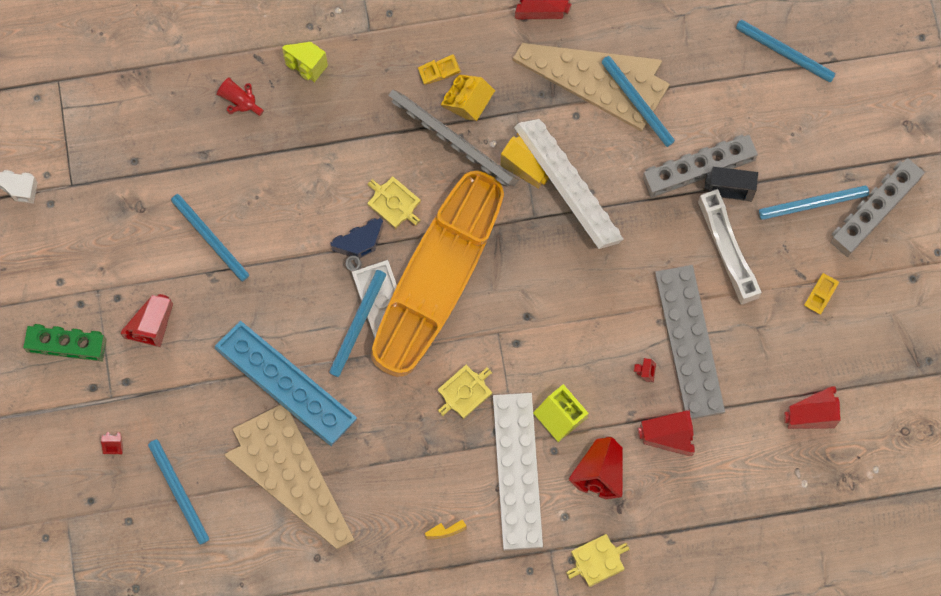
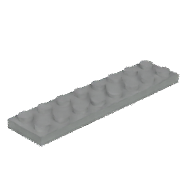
M392 90L388 95L393 98L391 101L393 104L404 110L407 109L406 113L412 118L419 121L421 119V124L432 131L436 130V135L447 142L451 141V146L455 150L467 153L466 158L473 163L482 164V170L488 174H495L497 176L496 180L506 186H515L519 179L404 94Z
M693 265L656 271L655 277L684 411L690 410L691 419L724 414V404Z

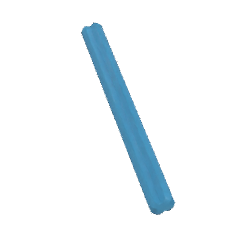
M740 20L736 25L737 30L824 80L832 82L835 72L746 21Z
M610 56L605 57L602 60V65L666 147L671 146L675 139Z
M864 185L759 209V217L761 220L867 197L869 196V189Z
M179 194L171 198L172 203L242 282L249 277V273Z
M376 270L331 366L330 374L336 377L340 376L385 280V272Z
M159 440L151 441L148 446L200 545L205 544L209 541V536Z

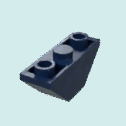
M382 218L371 219L366 223L367 225L361 228L355 227L345 236L339 235L330 242L332 251L346 256H357L358 258L374 252L384 227Z

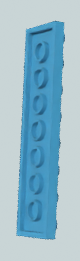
M242 321L215 345L214 349L330 446L357 420L353 413Z

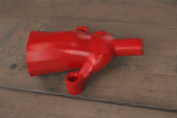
M230 77L221 84L216 95L237 105L234 107L229 105L227 107L228 114L252 110L259 116L263 114L264 110L255 104L256 100L252 94L250 83L244 86L245 91Z

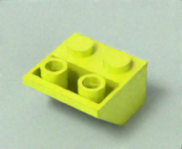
M312 42L284 45L282 48L286 66L291 70L296 69L299 71L300 75L308 81L310 79L315 83L328 66L326 52Z
M564 384L549 395L533 412L557 442H560L584 422L589 415Z

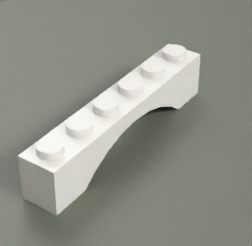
M9 170L0 172V189L9 194L14 201L34 204L38 182L32 174H14V172Z
M719 190L700 195L698 204L740 304L759 299L762 292L737 244Z

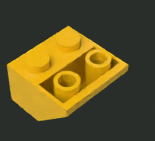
M459 74L440 105L464 119L477 121L496 90L482 77Z

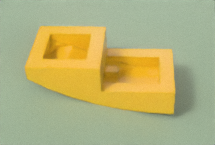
M454 54L437 62L433 60L418 67L425 85L461 73Z
M822 273L804 306L821 315L837 288L839 281Z
M463 519L447 529L440 523L425 532L426 539L433 540L447 538L466 530L467 526Z

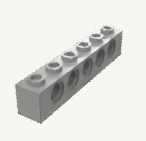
M739 135L730 142L722 141L717 143L716 147L710 149L705 147L696 154L691 155L689 153L683 155L677 161L669 160L663 163V166L657 168L652 166L646 169V172L643 174V180L650 197L653 198L706 179L707 173H711L713 166L734 169L756 161L758 154L750 135ZM735 149L739 154L733 155L730 153V150ZM715 155L719 156L721 161H715L712 157ZM701 162L703 163L704 167L699 168L695 165V163ZM683 168L687 173L680 174L677 169ZM665 174L669 179L662 180L660 175Z
M909 158L904 162L899 161L893 168L895 172L892 175L887 174L881 181L883 185L879 189L875 187L869 194V200L867 202L863 200L856 209L858 211L855 215L851 213L844 220L846 224L842 228L838 227L832 233L833 239L830 243L846 257H849L923 177L925 172ZM897 177H902L905 183L898 182ZM884 191H891L893 196H887ZM877 203L881 209L873 208L872 204ZM859 217H866L868 222H862ZM847 230H853L856 236H850Z

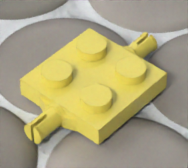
M393 176L387 183L381 186L373 179L368 183V186L376 192L367 205L393 228L397 229L407 219L415 226L418 225L421 220L413 214V211L421 203V200Z
M466 364L438 389V392L446 402V404L438 409V412L444 416L452 409L465 419L492 395L491 390L484 382L492 374L491 370L486 367L478 375Z
M607 534L571 551L576 561V568L567 571L566 574L569 579L580 574L589 587L594 586L625 570L620 561V554L630 549L627 543L615 547L610 542Z

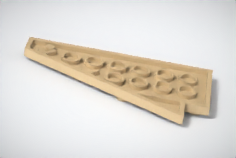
M522 43L513 57L514 62L641 132L645 128L647 121L602 65V60L607 56L613 59L653 112L670 86L669 83L655 76L662 64V61L659 59Z
M279 405L233 428L241 446L225 454L229 461L337 550L355 541L300 431L286 408Z

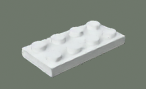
M388 260L352 272L361 301L376 270L386 273L385 280L367 316L374 339L397 287Z

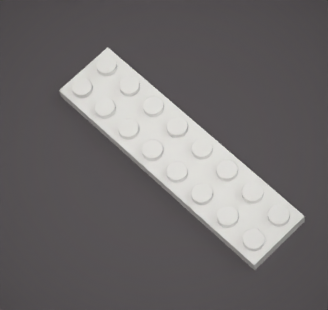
M540 119L518 123L514 127L598 249L619 244L623 240L619 229L613 225L609 215L601 208L598 199L592 195L588 185L580 178L577 169L571 165L567 155L559 148L555 138L546 129V125Z
M532 393L493 395L503 551L543 548Z

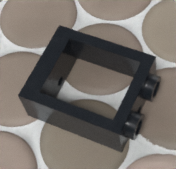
M713 166L711 173H707L704 189L708 190L707 193L718 189L722 198L752 202L757 191L759 172Z

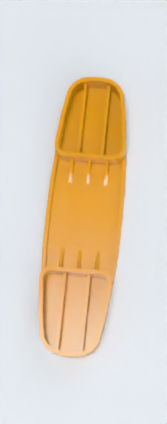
M470 171L464 174L452 189L421 239L393 293L371 349V358L375 366L389 375L396 377L406 376L418 365L453 311L478 263L504 197L503 187L500 182L487 173Z

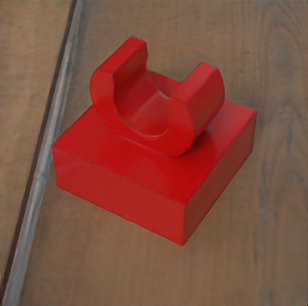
M644 358L643 365L635 364L634 372H637V375H641L646 382L654 383L656 363L652 359Z
M110 432L102 435L101 445L103 454H123L120 432H117V436L110 435Z

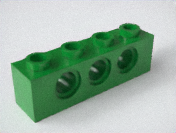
M34 324L33 326H27L23 348L27 353L103 362L107 339L99 331L84 333L81 329L73 328L71 331H67L58 326H53L50 329L45 328L44 325ZM51 336L48 343H42L44 337ZM69 338V344L62 346V340ZM85 340L89 341V344H88L87 347H85V348H81V347H80V344H81L83 341H85Z

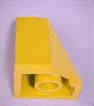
M517 133L518 137L513 136L502 151L500 166L539 189L542 184L545 185L549 177Z

